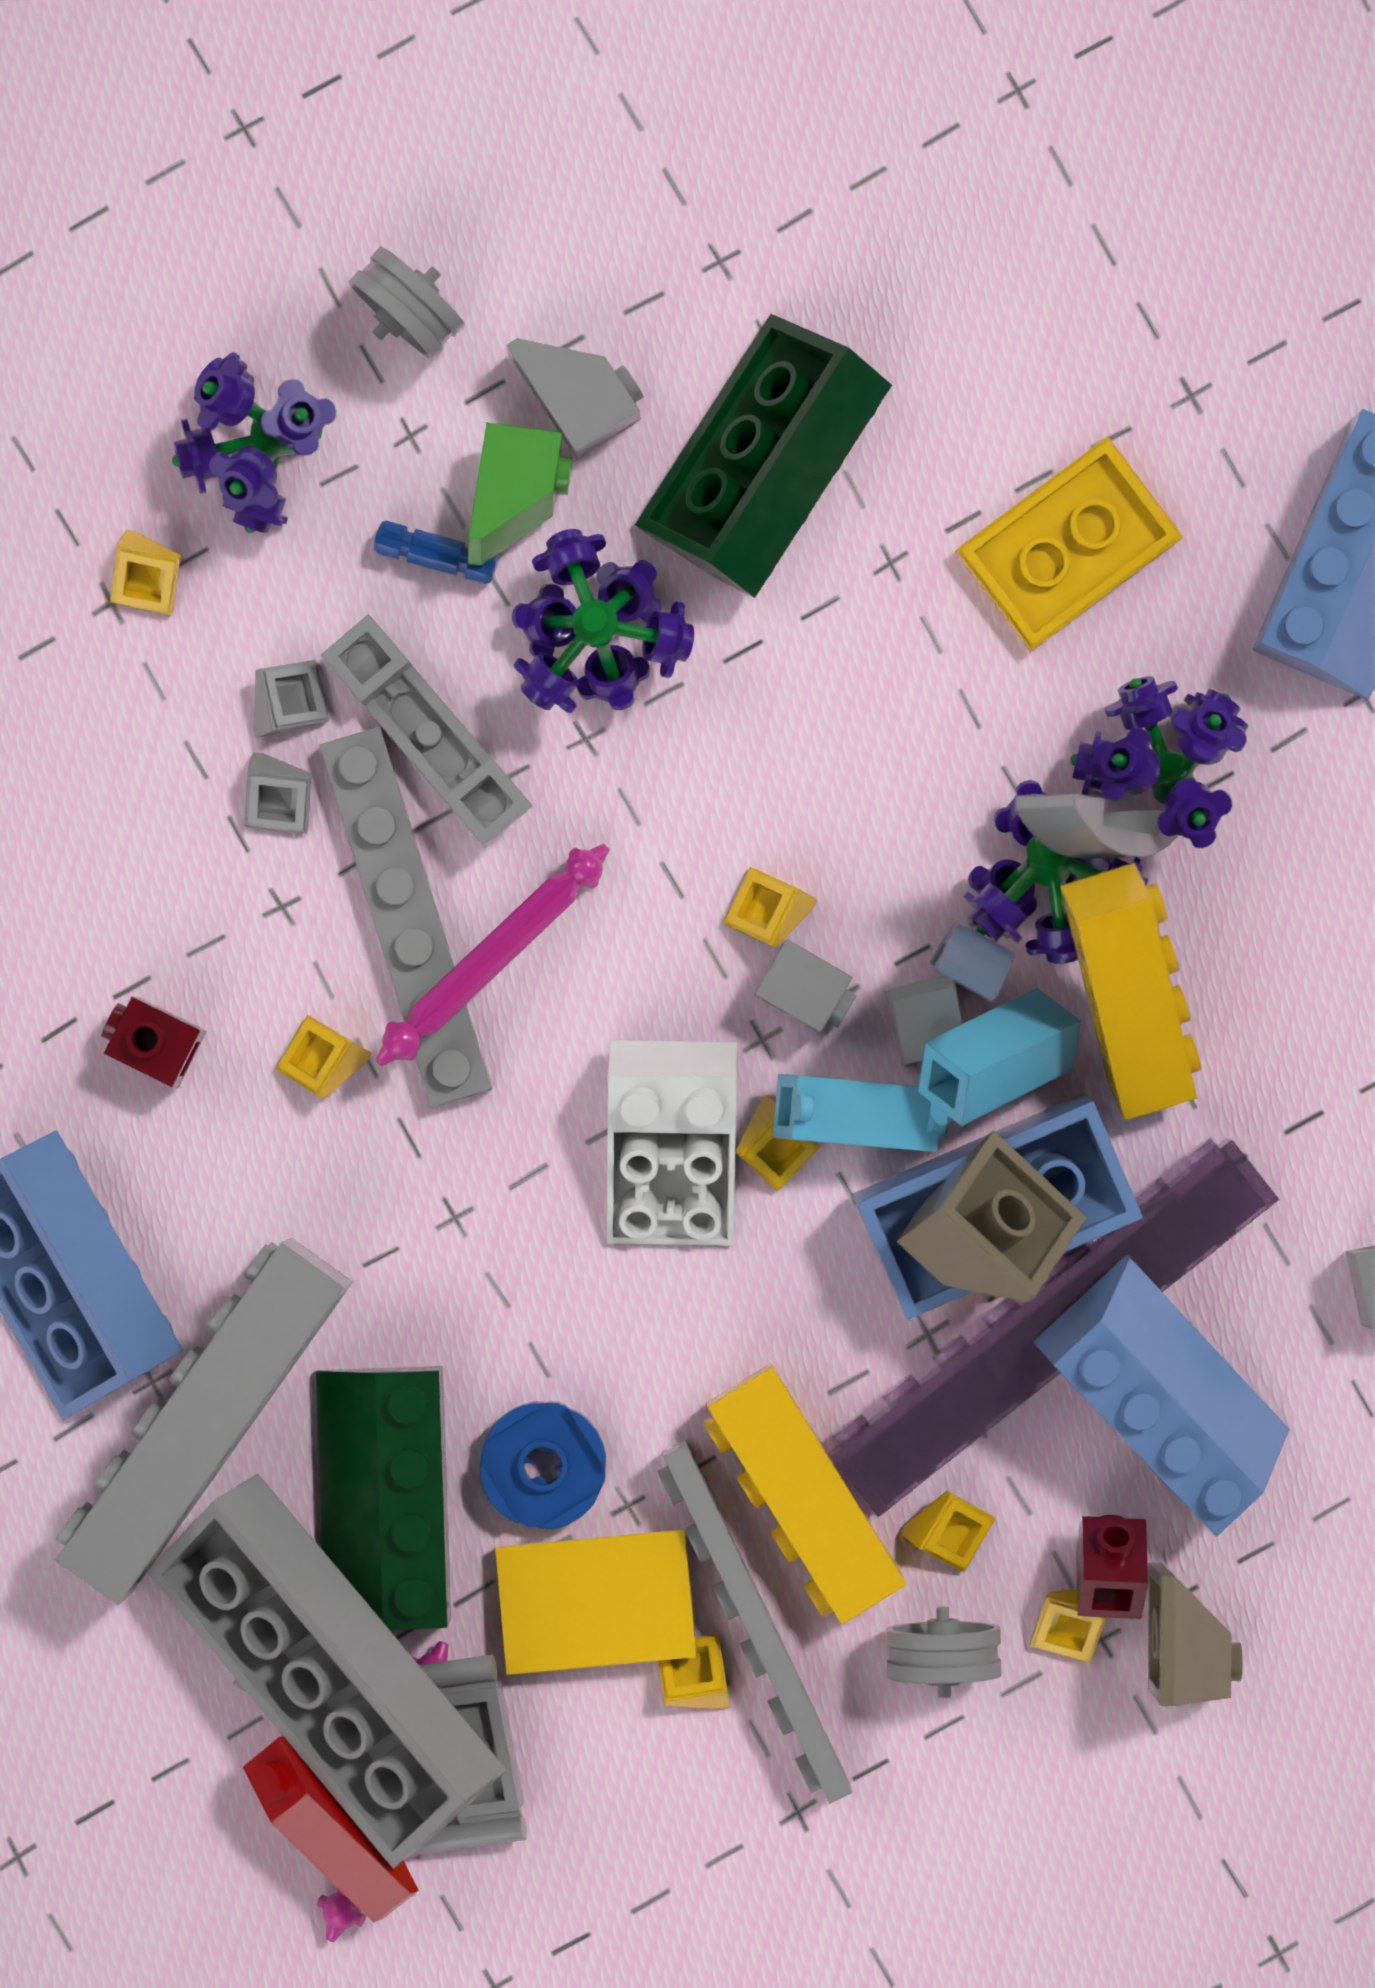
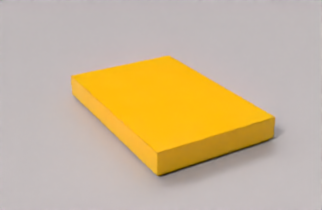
M1107 436L957 548L955 553L1027 649L1032 652L1179 542L1184 536Z
M685 1529L495 1547L506 1675L698 1657Z

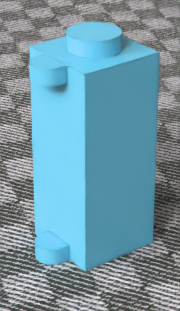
M1035 988L925 1043L918 1092L931 1102L930 1113L934 1121L941 1126L952 1121H956L959 1125L963 1126L1071 1071L1081 1020L1040 989Z
M778 1074L772 1135L775 1138L937 1152L938 1140L942 1139L945 1135L947 1124L941 1126L934 1121L930 1113L931 1102L918 1092L919 1086Z

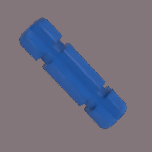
M382 521L378 527L374 541V551L380 555L398 560L401 555L407 557V562L455 576H457L458 572L465 573L464 578L484 584L490 583L494 577L498 563V554L481 566L468 564V548L465 547V543L419 529H415L414 533L408 532V527L390 521Z

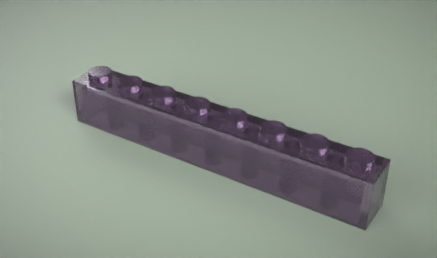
M1209 1137L1198 1144L1181 1159V1162L1187 1168L1168 1184L1160 1176L1134 1196L1143 1216L1142 1219L1085 1243L1087 1248L1068 1263L1061 1256L1032 1300L1029 1302H1017L1013 1299L1004 1298L982 1316V1320L986 1323L987 1327L967 1342L962 1334L952 1339L932 1356V1359L938 1365L919 1381L916 1380L912 1373L907 1375L882 1396L887 1403L884 1409L869 1421L860 1413L832 1435V1438L838 1445L829 1451L830 1457L878 1517L1060 1374L1033 1341L1126 1254L1164 1292L1280 1200L1232 1139H1223L1220 1143L1216 1144Z

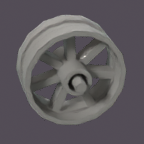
M380 246L370 257L371 262L364 270H358L348 281L349 285L376 313L374 318L380 324L372 333L382 341L389 332L396 338L400 335L424 356L434 360L443 350L442 345L450 336L455 337L465 326L464 321L438 294L440 290L434 282L441 276L439 271L433 266L425 274L418 269L413 271L396 255Z
M941 1606L936 1607L935 1619H928L927 1622L893 1625L886 1628L887 1647H890V1659L887 1660L888 1679L899 1682L928 1683L931 1686H938V1697L949 1698L951 1697V1686L1001 1677V1659L998 1657V1645L1001 1644L999 1625L962 1622L959 1619L949 1618V1607Z

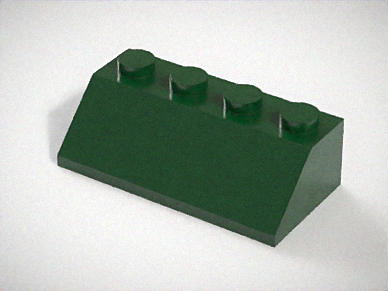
M770 314L640 515L635 526L711 576L755 598L774 571L775 566L793 538L807 520L833 476L841 467L862 431L876 413L877 408L892 384L849 347Z
M443 1366L316 1370L321 1549L389 1630L448 1628L451 1621Z

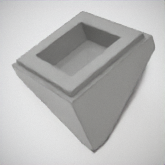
M315 660L261 668L255 671L254 731L256 738L329 721Z
M253 752L247 771L244 827L307 834L312 773L267 754Z

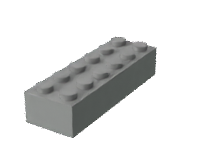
M293 1238L282 1241L279 1246L273 1242L269 1245L265 1244L243 1275L252 1281V1284L242 1298L234 1294L223 1302L206 1327V1329L215 1334L205 1350L197 1346L194 1351L191 1349L168 1380L178 1387L168 1402L160 1398L157 1403L153 1402L131 1432L132 1435L140 1440L131 1454L123 1450L119 1456H114L94 1484V1487L102 1492L100 1498L94 1506L86 1502L82 1508H78L56 1538L65 1547L55 1561L117 1605H120L137 1588L147 1574V1571L154 1564L354 1282Z
M258 1473L215 1499L147 1571L393 1869L435 1837L506 1770Z

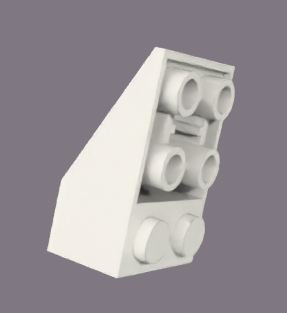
M610 1040L608 1068L607 1244L733 1246L737 1042Z

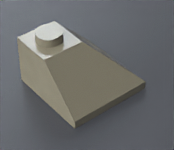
M993 1130L922 1204L897 1242L944 1286L1029 1302L1037 1295L1087 1217Z
M1149 1562L1148 1690L1160 1706H1177L1231 1698V1681H1241L1243 1659L1241 1643H1231V1633L1161 1562Z

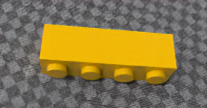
M1133 863L1060 886L1107 1082L1124 1121L1197 1099L1192 1073L1202 1070L1201 1062L1191 1034L1183 1036L1181 1024L1190 1021V1014L1180 985H1171L1169 974L1179 972V965L1169 936H1160L1158 924L1168 921V917L1157 884L1146 886L1136 864Z
M772 1363L707 1402V1408L712 1417L703 1422L705 1428L722 1455L733 1449L746 1471L736 1476L740 1485L756 1509L767 1503L780 1525L770 1530L789 1563L800 1557L813 1579L803 1586L823 1618L834 1612L841 1625L907 1585L902 1573Z

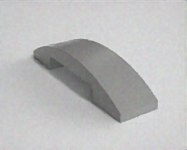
M369 614L321 654L323 659L484 847L533 807Z
M1078 794L1015 796V810L1031 833L1052 851L1070 858L1149 856L1162 851L1179 836L1167 837L1160 831L1157 821L1159 815L1164 810L1104 812V799Z

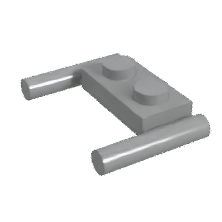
M494 1655L419 1665L506 1770L457 1815L458 1824L447 1825L410 1856L526 1840V1821L521 1811L523 1805L522 1792L501 1681H497V1666Z

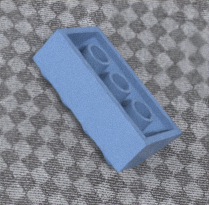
M1361 409L1351 419L1252 650L1366 700L1370 698L1375 687V414Z
M1080 1094L995 1131L1087 1217L1065 1252L1143 1218L1096 1105L1086 1094ZM986 1136L852 1193L861 1218L907 1320L974 1292L944 1286L897 1241L922 1204Z
M55 1130L0 1159V1311L64 1421L184 1350L173 1333L171 1323L162 1314L144 1283L138 1266L130 1258L113 1229L106 1210L98 1203L82 1175L75 1156L67 1149L58 1131Z
M1127 1254L1033 1341L1057 1370L1216 1537L1264 1493L1290 1429Z

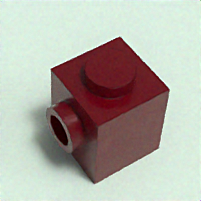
M132 996L127 1007L117 1003L112 1010L101 1034V1037L109 1040L103 1054L172 1088H179L207 1031L139 997Z
M1119 1515L1082 1516L1076 1550L1077 1616L1125 1619L1142 1618L1148 1587L1146 1519H1129Z

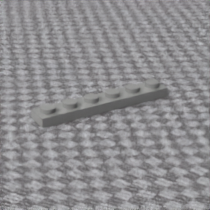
M378 726L320 744L319 746L403 1019L406 1022L411 1008L447 975L455 965L381 727ZM466 1004L438 1031L420 1038L421 1043L416 1061L431 1108L493 1089Z
M683 1441L663 1451V1457L668 1466L658 1470L659 1477L673 1505L685 1501L695 1523L685 1528L686 1533L701 1563L710 1558L713 1559L723 1581L712 1587L727 1619L731 1620L740 1616L750 1638L741 1642L740 1645L755 1677L768 1674L778 1696L767 1702L782 1734L786 1735L795 1731L805 1754L796 1757L795 1760L811 1793L822 1788L829 1804L851 1794V1784L687 1441Z

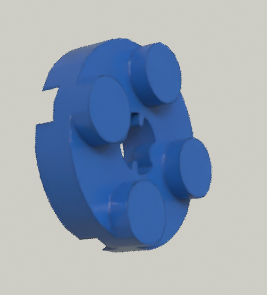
M533 1401L511 1409L493 1425L482 1448L480 1478L486 1496L495 1509L505 1518L516 1523L519 1522L527 1527L555 1529L578 1520L594 1505L605 1481L606 1451L599 1432L581 1412L559 1401ZM540 1447L545 1454L555 1451L559 1455L562 1466L556 1465L554 1467L560 1474L553 1481L547 1482L542 1475L531 1478L527 1474L525 1463L531 1464L533 1462L532 1459L527 1457L533 1449Z

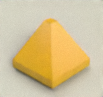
M125 530L117 545L110 603L172 616L181 555L138 532Z
M750 867L723 924L777 948L813 910L817 899L797 887Z
M307 1015L275 1069L312 1093L325 1099L367 1063L372 1053Z
M766 1095L759 1102L735 1152L778 1192L818 1151L821 1145L814 1141L772 1137L775 1101Z
M946 1490L906 1523L899 1535L919 1549L965 1573L996 1518Z
M1077 1589L1047 1592L1030 1640V1646L1091 1663L1107 1618L1077 1616Z
M719 1634L696 1637L698 1657L659 1661L665 1706L707 1709L731 1707Z

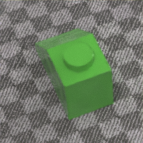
M486 422L468 536V564L483 565L553 517L556 494L568 495L573 458L561 456L562 432Z

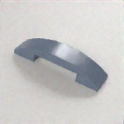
M956 921L943 938L929 963L934 966L935 970L994 1002L1009 972L1014 952Z

